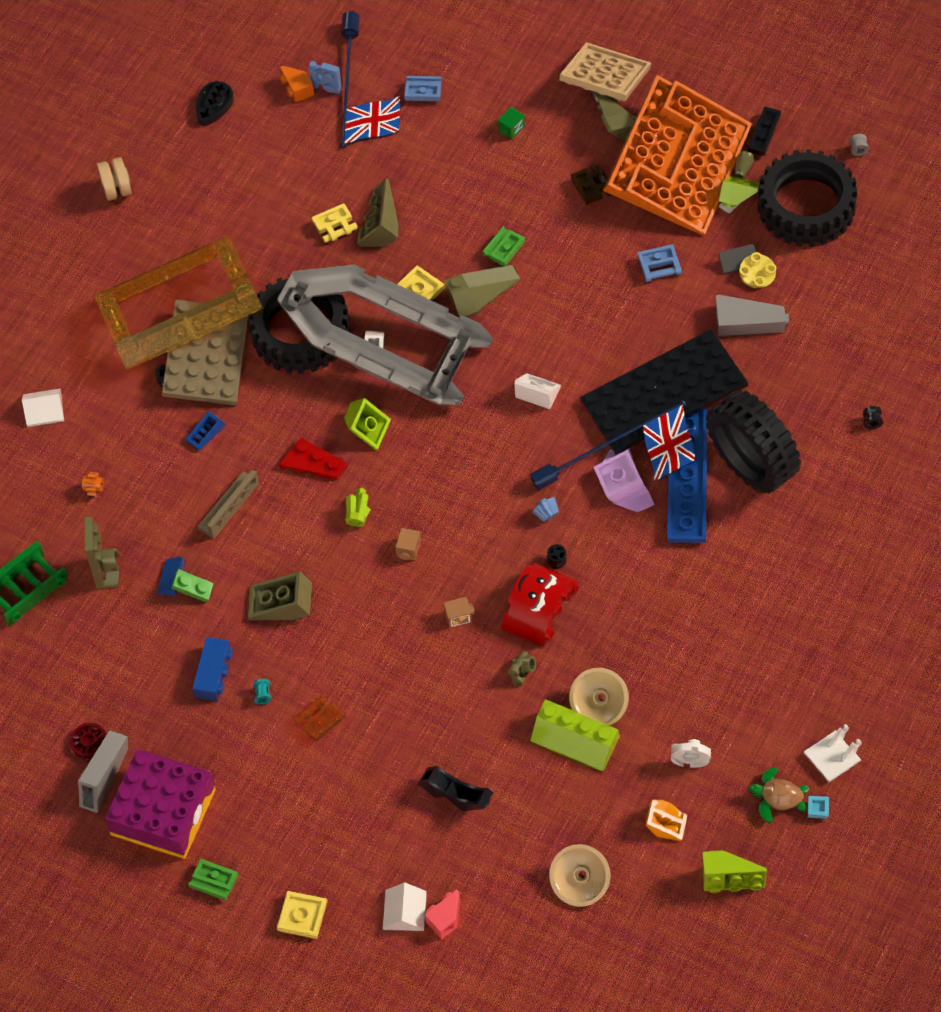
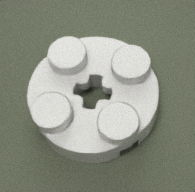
M691 739L688 743L671 745V761L678 766L683 767L685 763L690 764V768H697L707 765L709 759L711 760V749L700 744L699 740Z

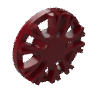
M84 723L72 732L70 737L71 748L79 757L89 759L98 750L95 746L99 747L101 745L98 741L104 740L107 734L103 727L96 723ZM93 727L98 729L95 733H92ZM79 731L83 734L81 737L76 736ZM82 746V748H80L79 750H77L75 747Z

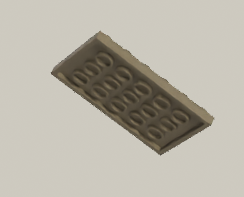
M176 299L162 397L237 405L249 309Z

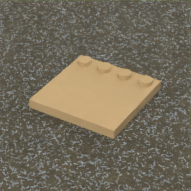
M586 42L562 71L559 80L570 85L582 87L585 90L613 97L616 100L626 101L650 70L651 63Z

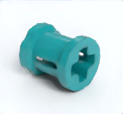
M268 679L255 680L253 682L256 695L254 702L256 704L270 703L272 700L271 695H269L270 681Z

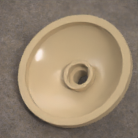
M592 668L582 672L574 680L570 689L569 700L573 711L610 726L619 721L626 712L629 694L625 682L617 673L606 668ZM601 693L605 695L604 701L599 699Z
M576 844L562 849L555 856L550 867L549 878L553 891L562 901L572 906L582 907L591 905L604 896L610 884L611 873L609 864L601 852L588 845ZM581 871L586 872L585 878L580 876Z

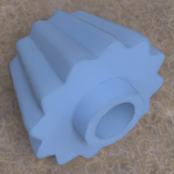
M555 497L542 499L532 511L543 522L552 519L559 513Z

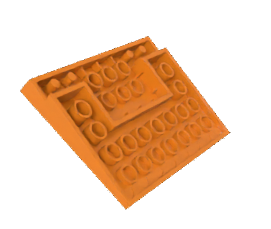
M657 75L649 86L603 191L704 236L718 206L723 180L731 175L737 155L741 152L752 123L675 80L671 83Z

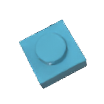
M809 796L808 818L828 819L829 797Z

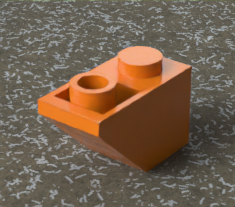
M286 66L280 67V81L282 85H286L287 94L293 98L295 103L315 95L313 83L307 72Z

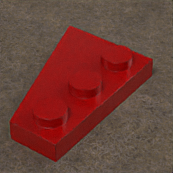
M302 437L299 438L279 463V468L281 469L290 468L300 473H303V471L314 473L315 476L337 480L348 467L347 462Z

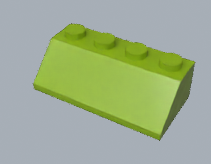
M545 699L537 715L530 742L604 772L620 736L618 729Z

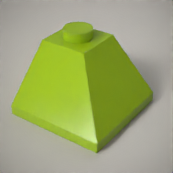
M729 176L723 180L719 202H723L724 206L734 207V205H738L757 193L760 183Z
M365 398L351 402L344 416L348 429L374 450H378L391 419Z

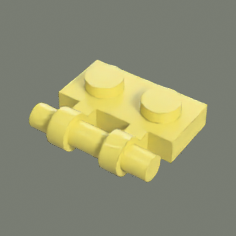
M344 203L312 217V222L319 234L328 233L322 237L324 243L334 242L338 237L345 234L350 235L352 231L358 229L356 223L348 224V222L352 221V215ZM338 226H342V228L339 229V230H336V231L333 230L334 228H336V227H338Z

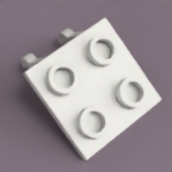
M844 724L843 729L835 730L804 751L807 758L828 782H831L861 761L856 752L862 742L857 739L856 743L852 742L849 747L843 740L845 733L849 730L847 724Z

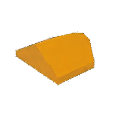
M652 800L645 826L656 837L681 841L687 815L671 803L664 800Z

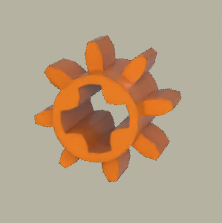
M90 472L87 476L83 477L82 490H86L87 495L96 496L98 492L103 491L104 479L99 477V473Z

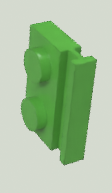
M503 226L483 250V256H488L490 260L506 266L525 243V237L507 230Z
M200 859L193 873V878L188 885L192 889L227 901L228 895L238 878V872Z

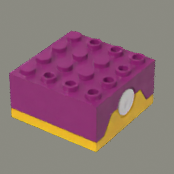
M136 749L105 817L110 835L185 859L216 790L211 772Z

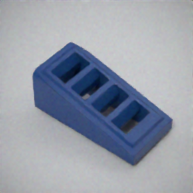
M208 411L185 440L200 451L225 427V424ZM212 421L215 425L211 426L209 423ZM208 427L210 431L207 432L204 428ZM202 432L206 436L203 438L199 433ZM197 437L201 442L197 443L193 438Z

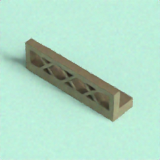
M252 470L249 474L244 471L198 525L199 531L215 539L259 485L256 471Z

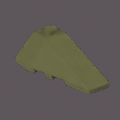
M387 178L374 187L368 204L371 208L363 218L366 221L364 228L361 227L358 232L357 245L359 247H386L398 238L399 225L390 183Z
M513 265L463 273L444 280L445 292L458 317L463 315L468 318L482 311L486 304H491L495 297L505 293L519 282L520 278Z

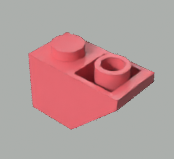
M457 889L453 893H447L437 905L429 907L425 914L426 923L441 940L458 927L460 893Z

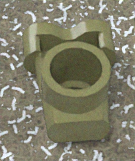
M522 651L518 657L513 658L512 665L508 671V674L513 677V684L522 686L526 672H533L536 668L535 657L529 656L527 652Z

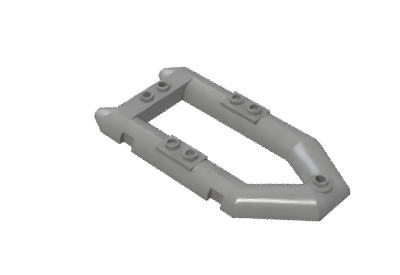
M355 264L292 272L277 301L312 346L437 405L461 404L464 395L452 380L469 348H489L493 341V337L480 323L463 315H460V317L448 313V308L378 275L376 278L364 273L365 269ZM352 293L451 341L435 372H432L332 325L311 301L312 297Z

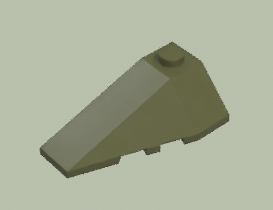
M592 91L595 100L599 103L597 106L598 110L603 113L601 118L608 132L625 142L636 115L631 114L612 97Z

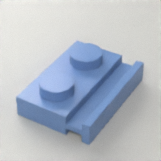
M406 76L405 101H440L442 77Z

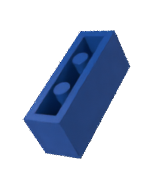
M206 637L193 685L195 698L218 701L219 695L223 694V679L228 675V660H231L233 656V648L230 647L229 640Z

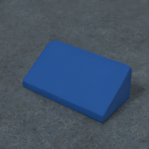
M184 557L166 559L157 594L176 597L178 591L171 589V585L178 569L183 571Z

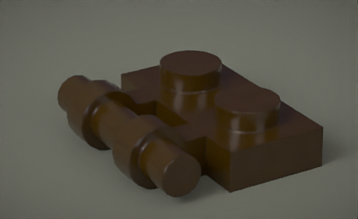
M598 166L592 168V173H589L586 168L571 174V180L586 205L603 198L602 192H604L603 189L607 180L605 173ZM604 192L607 194L608 197L612 196L611 194Z

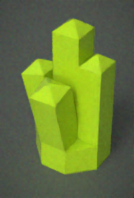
M362 487L356 489L355 495L350 494L346 497L347 513L345 521L346 524L351 526H365L366 517L371 510L367 506L369 495L366 494V490Z

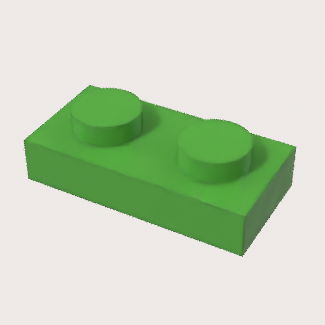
M178 569L175 573L171 589L207 602L214 583Z

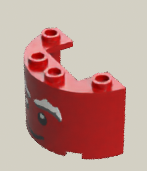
M534 562L531 565L528 564L519 576L508 599V611L504 612L502 630L544 647L547 641H551L554 635L552 621L555 616H559L561 613L563 601L570 600L571 596L577 593L580 584L576 579Z

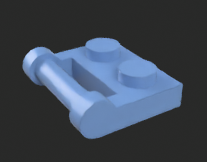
M673 244L638 252V259L645 282H651L652 279L668 275L682 274ZM673 264L671 268L654 272L649 271V269Z

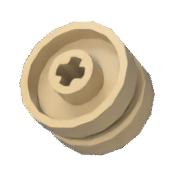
M122 157L112 159L113 171L110 170L109 164L106 161L97 163L107 201L117 199L116 187L119 188L120 194L123 197L132 195L130 178Z

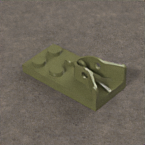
M92 516L84 517L85 553L96 588L118 587L120 567L115 558L119 557V551L116 548L102 549L98 524H94Z

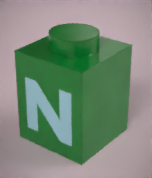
M510 107L497 120L499 133L513 139L525 127V115Z

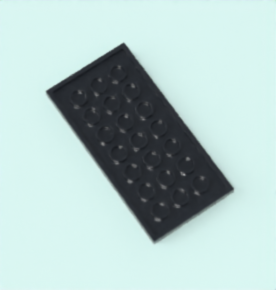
M710 329L581 396L580 400L605 440L609 441L681 403V400L686 402V406L683 407L686 419L721 401L732 392L744 389L748 386V382L713 330ZM643 427L609 444L614 454L617 455L644 441Z

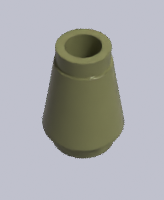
M741 151L737 155L735 177L744 179L754 163L753 154Z

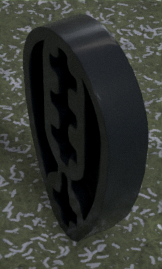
M214 81L206 84L201 89L196 102V113L200 125L208 126L216 122L230 109L234 102L232 88L228 84Z

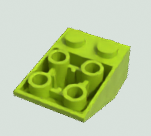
M726 851L703 852L702 877L704 891L717 893L721 890L737 892L741 889L756 891L766 888L767 868Z

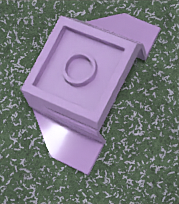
M630 449L617 455L610 450L603 462L594 466L608 500L612 501L613 504L635 512L655 505L634 464Z

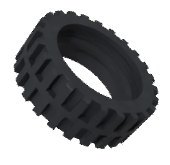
M806 149V152L800 153L799 150H795L792 155L783 154L781 160L774 159L772 167L767 166L765 168L764 175H761L758 213H760L762 223L766 222V229L769 232L773 230L774 236L778 239L780 237L785 238V243L790 244L793 241L797 242V246H802V243L809 244V247H814L815 243L821 242L824 245L827 244V240L830 238L833 241L836 240L839 232L844 234L847 231V225L850 226L853 222L857 199L855 177L852 178L850 168L845 169V163L842 160L837 162L832 154L828 157L824 155L823 151L811 153L812 149ZM797 180H814L829 186L837 194L838 204L832 210L818 216H800L784 209L778 203L776 195L788 183Z
M282 277L276 279L277 283L273 285L271 283L267 284L264 292L260 290L257 293L258 300L253 299L251 303L252 310H249L248 314L252 342L258 356H263L264 362L267 365L273 363L276 370L284 368L286 373L298 370V374H304V370L311 369V372L317 371L316 367L322 365L325 368L328 366L329 360L335 361L337 357L312 346L309 342L302 344L285 343L274 338L269 333V322L274 315L283 309L277 299L288 279L282 280ZM342 294L312 297L311 301L313 304L329 314L332 325L350 332L347 304H345Z
M737 390L707 412L706 428L709 429L708 435L713 440V446L719 451V456L726 461L729 469H732L738 478H742L744 483L748 486L751 485L754 490H760L761 493L767 492L769 494L797 474L801 465L800 453L796 450L797 444L792 440V434L785 428L784 422L775 415L774 410H770L764 401L758 400V397L754 394L751 396L747 391Z

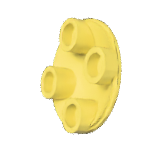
M755 252L741 262L739 274L746 285L752 288H764L773 282L776 275V265L768 257Z

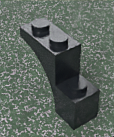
M439 766L427 767L418 782L434 798L446 797L461 811L486 808L493 794L489 788L476 787L458 780Z

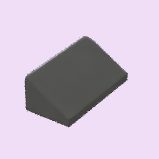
M754 244L719 252L718 261L723 274L739 271L741 262L756 252Z

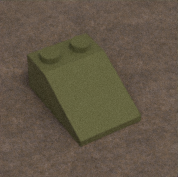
M299 571L251 585L248 619L295 620L310 616L312 582Z

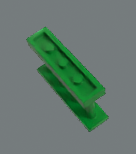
M35 541L0 569V589L7 586L21 600L11 607L0 596V607L5 611L3 616L8 626L13 622H17L23 614L57 587L64 585L66 580L69 579L64 567L56 571L42 557L44 552L38 541ZM37 562L51 577L41 583L27 569L33 563ZM19 574H22L36 588L28 595L12 581Z

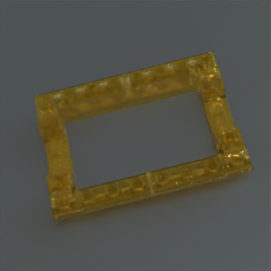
M229 235L94 295L126 370L263 309ZM219 258L232 285V291L131 335L119 307V301L210 260Z

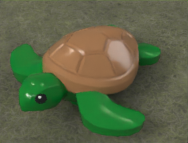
M776 767L769 768L762 775L764 786L753 784L748 788V791L753 796L764 797L759 805V813L767 823L773 821L770 811L771 807L777 810H788L796 806L801 812L807 810L806 803L802 800L809 787L806 785L797 787L790 781L774 779L778 772Z

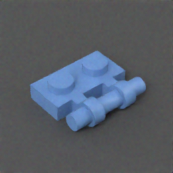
M311 61L308 70L313 87L317 89L320 84L323 85V90L340 94L342 84L339 67L324 62L320 66L316 65L315 61Z

